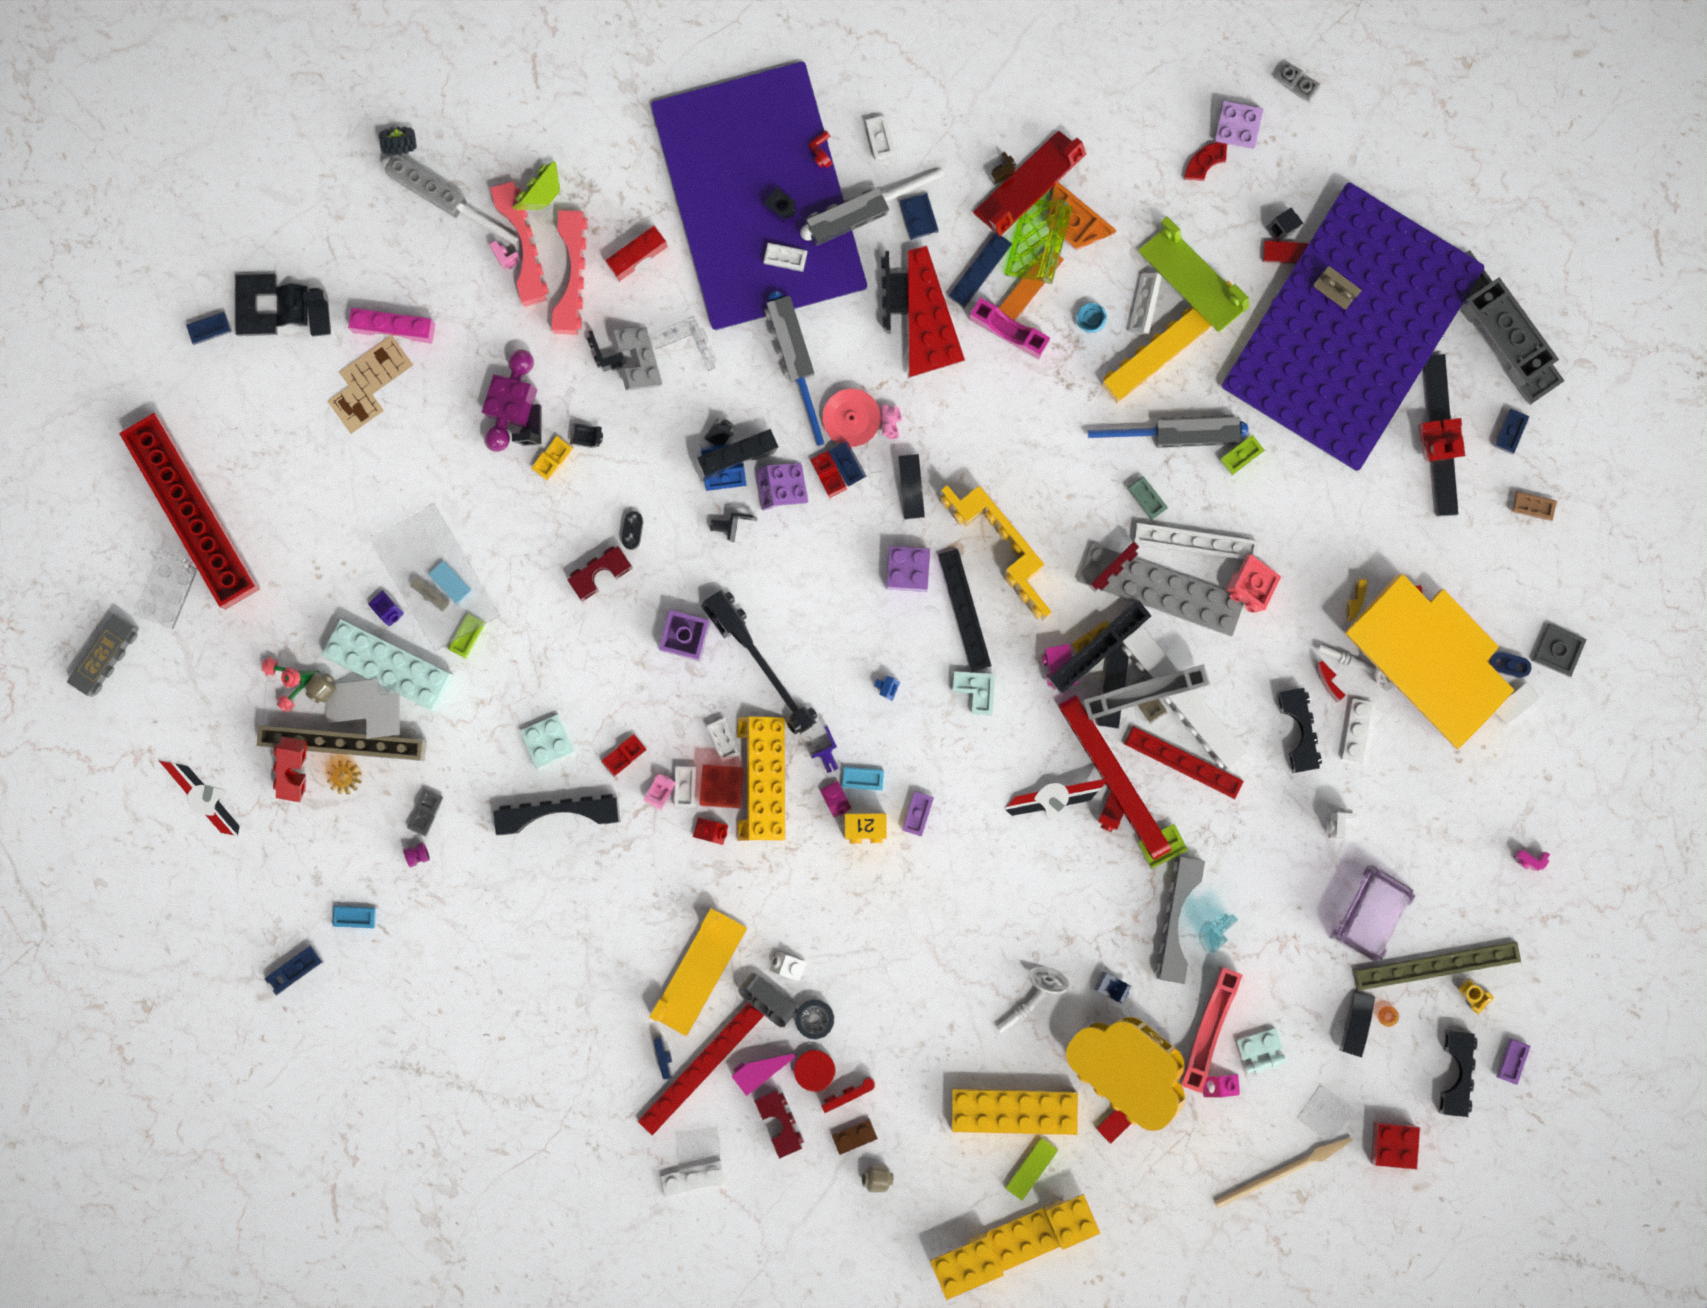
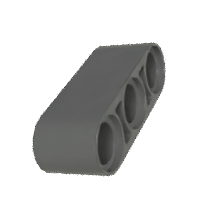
M751 973L738 988L739 994L747 1002L779 1027H785L797 1012L796 1006L755 973Z

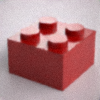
M1374 1122L1371 1164L1417 1170L1420 1127L1408 1124Z

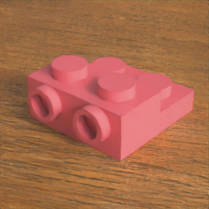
M1252 554L1246 555L1239 571L1233 574L1226 591L1230 593L1229 597L1232 600L1244 603L1247 611L1257 613L1266 610L1281 576Z

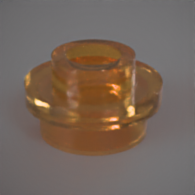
M1385 1006L1379 1010L1378 1020L1383 1026L1392 1027L1397 1024L1399 1013L1394 1007ZM1387 1012L1391 1014L1390 1020L1385 1019Z

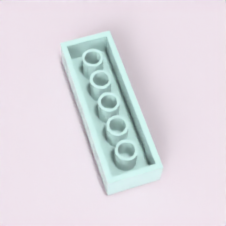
M341 619L321 655L367 679L379 678V685L395 693H400L401 696L434 712L453 677L452 674Z

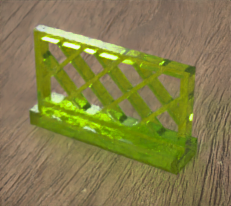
M1038 200L1034 204L1038 210L1030 216L1026 212L1018 220L1004 275L1052 284L1073 207L1065 200H1058L1057 202ZM1049 207H1055L1054 214L1047 218L1044 211ZM1042 214L1045 220L1038 226H1035L1032 220ZM1030 222L1033 229L1024 235L1022 232L1023 226ZM1048 224L1050 228L1049 233L1042 237L1039 230ZM1036 233L1039 240L1030 245L1027 239ZM1025 241L1028 248L1019 254L1017 251L1018 245ZM1043 244L1045 247L1044 252L1037 256L1034 249ZM1031 252L1035 259L1025 265L1022 258ZM1020 261L1023 267L1017 272L1012 271L1013 264ZM1038 263V274H1031L1028 269Z

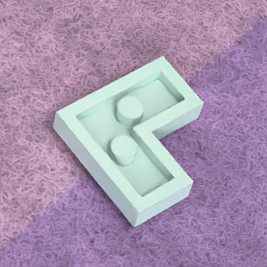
M954 671L953 692L973 694L972 714L992 715L995 674Z

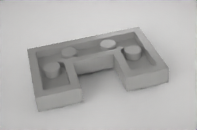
M647 327L611 331L610 336L615 352L631 350L636 368H626L620 371L625 390L661 386L662 380Z

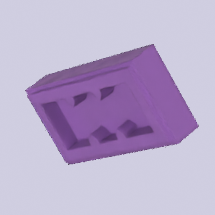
M1509 1038L1496 1078L1518 1085L1531 1046Z

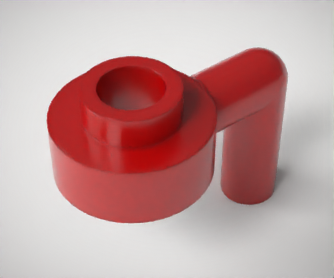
M827 130L808 145L816 156L813 158L820 168L824 167L825 169L831 166L832 162L823 149L819 148V145L831 137Z

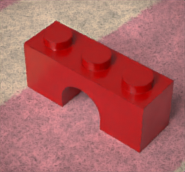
M654 225L606 259L605 262L620 282L633 273L635 267L641 261L648 257L653 258L668 247L667 242Z
M282 737L279 744L275 745L273 753L276 756L273 773H276L273 782V789L276 790L275 798L300 803L306 791V774L297 773L292 768L301 769L307 758V741Z

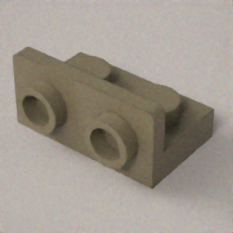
M1330 266L1323 271L1313 285L1315 289L1344 310L1348 308L1362 291Z

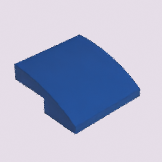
M730 444L702 447L701 455ZM744 462L724 471L718 476L705 480L706 491L747 486Z

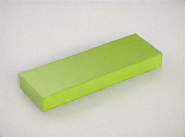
M1041 1137L1005 1189L1023 1201L1056 1155L1058 1149Z

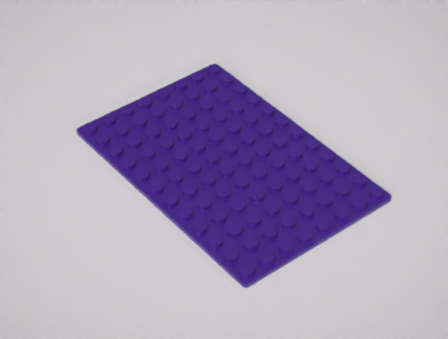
M797 62L651 103L713 330H720L766 317L764 309L768 308V297L773 291L781 292L784 297L790 296L794 309L867 289L868 285L853 231L816 247L812 240H804L800 235L801 228L805 226L809 215L815 212L823 213L827 207L833 204L839 206L844 203L827 140L819 145V148L823 149L832 162V165L827 169L824 167L820 168L813 159L816 156L808 146L812 140L824 132V127L805 62ZM776 188L796 202L795 209L797 211L792 219H787L785 222H782L765 209L764 203ZM779 203L777 205V209L779 210H785L787 208V204L785 203ZM772 243L806 250L807 257L804 271L801 272L764 264L767 244Z
M1348 182L1309 242L1221 387L1346 466L1359 471L1485 267L1476 259L1356 185ZM1328 266L1362 290L1345 310L1313 287L1314 283Z

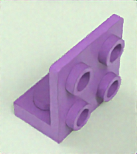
M801 463L767 465L755 471L762 510H770L781 505L808 503Z

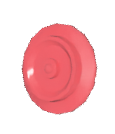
M849 388L838 391L829 398L824 407L822 420L825 431L833 441L838 444L848 441L851 447L864 445L875 436L880 426L881 414L878 404L871 395L863 390Z

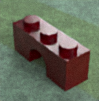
M619 546L608 548L603 552L604 556L599 559L597 557L591 559L586 563L587 567L582 570L576 569L569 574L570 578L567 581L582 602L599 592L595 585V576L598 572L603 570L610 571L617 580L633 569Z
M777 1089L755 1099L754 1102L762 1120L776 1117L782 1122V1132L771 1138L779 1159L801 1150L804 1139L801 1132H796L793 1126L796 1121L792 1112H787L785 1105L788 1102L784 1093H779Z

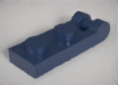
M310 945L268 975L264 980L267 984H271L274 989L273 992L277 996L322 964L323 960L314 947ZM279 976L285 981L282 984L277 980Z

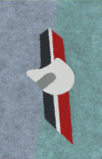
M159 761L188 795V804L194 811L204 814L220 833L238 836L239 824L220 803V798L226 794L225 790L205 785L188 766Z
M1110 778L1069 786L1050 783L1039 792L1015 796L1004 810L1012 816L1044 810L1047 814V819L1051 821L1065 806L1091 801Z

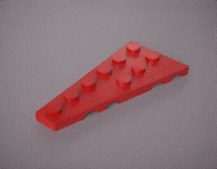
M927 245L909 250L906 253L908 277L907 361L908 378L964 362L965 358Z

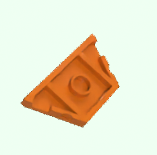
M1059 182L1055 184L1045 225L1067 244L1078 250L1116 233L1117 230L1068 189Z

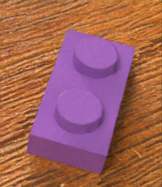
M914 791L902 831L922 837L934 797Z

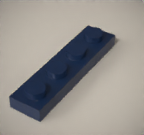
M995 233L948 295V298L965 309L1010 249L1012 243Z

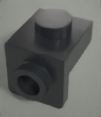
M717 417L705 434L704 439L715 446L725 445L730 436H733L735 433L734 425L725 418L722 420Z
M572 424L570 444L587 448L599 447L603 441L602 427Z

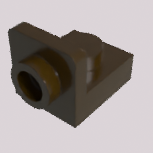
M1006 152L1001 153V161L1004 166L1000 164L991 170L990 181L993 185L1000 183L1015 172L1016 163L1011 155L1008 156Z

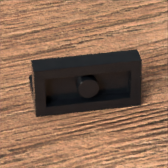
M289 283L277 287L278 327L287 325L308 326V304L303 300V292H307V286Z

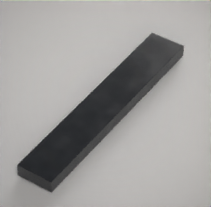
M956 549L939 554L971 671L974 672L991 667L959 550Z

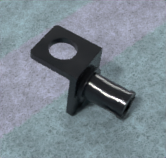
M731 513L729 521L712 518L710 523H713V525H710V531L728 533L727 540L734 543L738 519L757 521L758 518L754 515Z

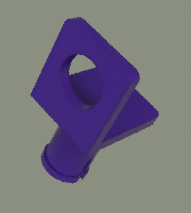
M826 724L824 727L832 744L811 753L810 756L812 759L820 757L826 772L830 773L832 770L829 763H831L834 771L839 767L832 755L833 749L837 748Z

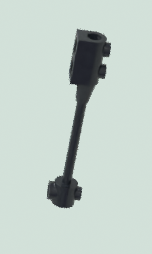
M720 590L707 598L701 607L722 637L725 639L732 635L744 648H747L793 714L786 721L790 731L795 735L797 733L802 734L817 723L815 719L818 717L816 711L812 707L807 709L806 706L802 708L797 706L757 650L744 621L747 618L746 613L742 608L736 610L732 604L735 602L734 596L729 591L724 593L723 590Z

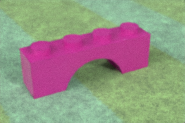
M981 297L970 313V321L1038 360L1050 341L1049 336L1035 328L1017 323L1002 313L998 307Z
M351 308L348 328L353 333L387 334L417 342L433 343L435 323L430 318Z

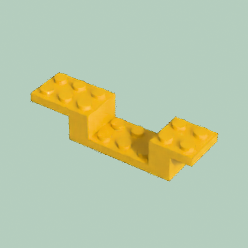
M948 485L945 486L940 493V502L946 509L950 508L953 511V518L959 525L963 524L966 527L985 512L986 515L984 517L991 526L995 524L999 530L997 532L1004 541L1008 540L1010 542V549L1017 557L1021 556V558L1006 569L1004 579L1011 588L1015 587L1019 591L1017 595L1024 604L1028 602L1032 607L1030 611L1035 618H1041L1044 621L1050 616L1052 611L1027 582L1043 569L1045 565L980 485L961 501Z
M1083 1193L1065 1202L1063 1199L968 1239V1244L930 1260V1263L947 1301L1004 1276L1003 1272L1059 1247L1062 1250L1067 1249L1101 1233Z

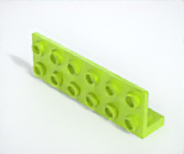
M1166 216L1161 221L1162 230L1139 249V254L1217 332H1221L1249 308V297L1236 284L1230 287L1182 239L1181 229Z

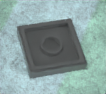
M1548 623L1532 661L1565 676L1572 677L1587 639Z

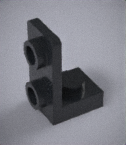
M540 404L532 405L526 428L522 427L520 433H512V442L522 446L542 444V406Z

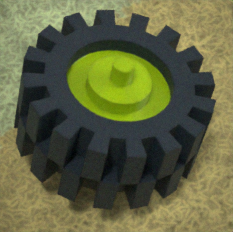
M391 127L389 130L384 129V131L378 134L380 149L383 154H392V156L396 154L402 155V153L408 154L409 151L413 152L417 148L415 131L410 127Z

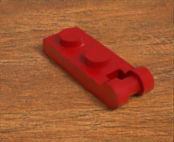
M867 1077L863 1080L862 1085L856 1088L851 1085L842 1090V1095L835 1097V1094L823 1099L825 1103L821 1104L824 1113L872 1091L875 1087V1081Z

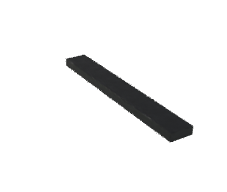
M1445 354L1431 355L1424 366L1429 422H1441L1451 419ZM1454 458L1432 461L1437 517L1457 516L1459 512Z

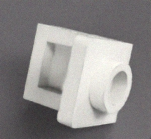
M777 951L771 961L770 971L800 981L806 962Z

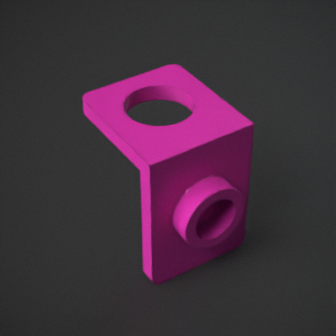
M1238 1074L1207 1076L1203 1087L1204 1097L1222 1098L1240 1095ZM1209 1081H1212L1215 1085L1213 1093L1208 1090Z

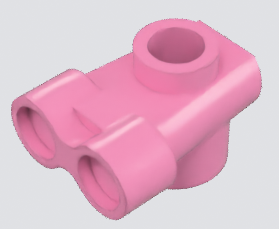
M880 406V424L882 425L883 436H888V439L898 438L899 433L896 422L902 420L898 406Z

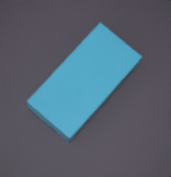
M843 767L842 788L883 791L884 770Z

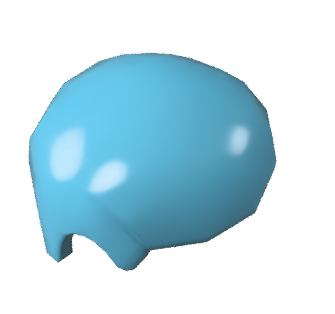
M1087 303L1081 306L1077 312L1076 320L1078 327L1086 333H1096L1105 326L1107 315L1105 309L1099 304Z

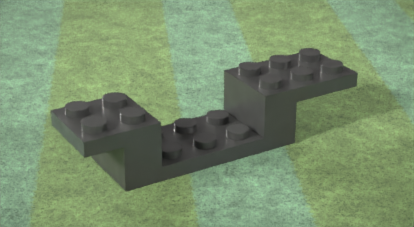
M1470 250L1466 252L1467 255L1476 259ZM1483 270L1460 309L1470 323L1476 319L1480 322L1512 368L1506 373L1529 405H1531L1565 381L1553 365L1559 358L1501 278L1498 277L1492 281L1486 271Z

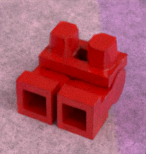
M1462 418L1448 419L1441 422H1425L1418 425L1425 461L1466 456L1461 430Z

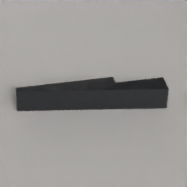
M1139 600L1134 602L1048 679L1059 693L1063 694L1123 643L1124 639L1152 617V615Z

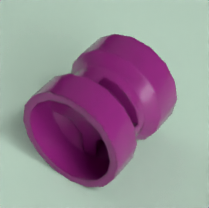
M424 842L416 844L413 848L407 847L403 849L406 862L410 868L416 866L419 862L425 863L430 861V856Z

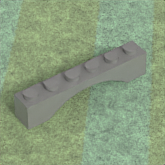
M1200 664L1085 698L1084 703L1089 720L1159 698L1207 686L1210 684L1205 664Z
M1178 857V861H1174L1173 873H1176L1175 880L1171 881L1169 888L1172 898L1171 901L1167 902L1166 913L1169 914L1168 922L1164 921L1162 934H1165L1164 942L1160 943L1159 954L1162 955L1161 963L1157 962L1155 972L1159 980L1185 984L1188 962L1179 944L1178 922L1181 909L1187 897L1202 882L1205 861Z

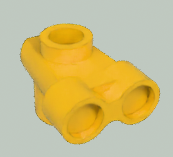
M1466 979L1458 987V990L1471 1004L1470 1008L1476 1014H1480L1485 1006L1494 999V996L1488 990H1482L1470 979Z

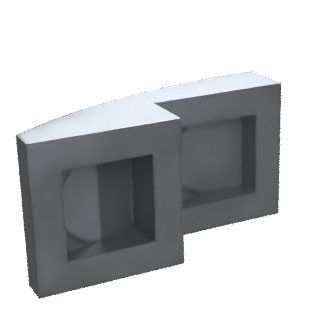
M424 789L407 829L427 837L443 797Z

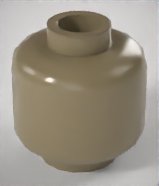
M326 672L324 674L315 673L305 686L307 697L315 703L326 702L336 690V686L333 683L335 679Z
M869 1165L862 1172V1185L866 1187L868 1192H886L889 1186L893 1185V1173L889 1171L886 1165Z

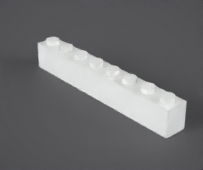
M1142 626L1121 643L1123 645L1121 649L1128 657H1133L1136 661L1134 664L1141 673L1145 672L1149 679L1179 671ZM1194 689L1162 698L1167 705L1172 704L1176 709L1174 710L1175 715L1181 721L1183 719L1189 725L1187 726L1188 731L1194 737L1197 735L1200 738L1202 748L1207 753L1210 751L1215 758L1213 760L1219 768L1224 767V769H1228L1247 753Z

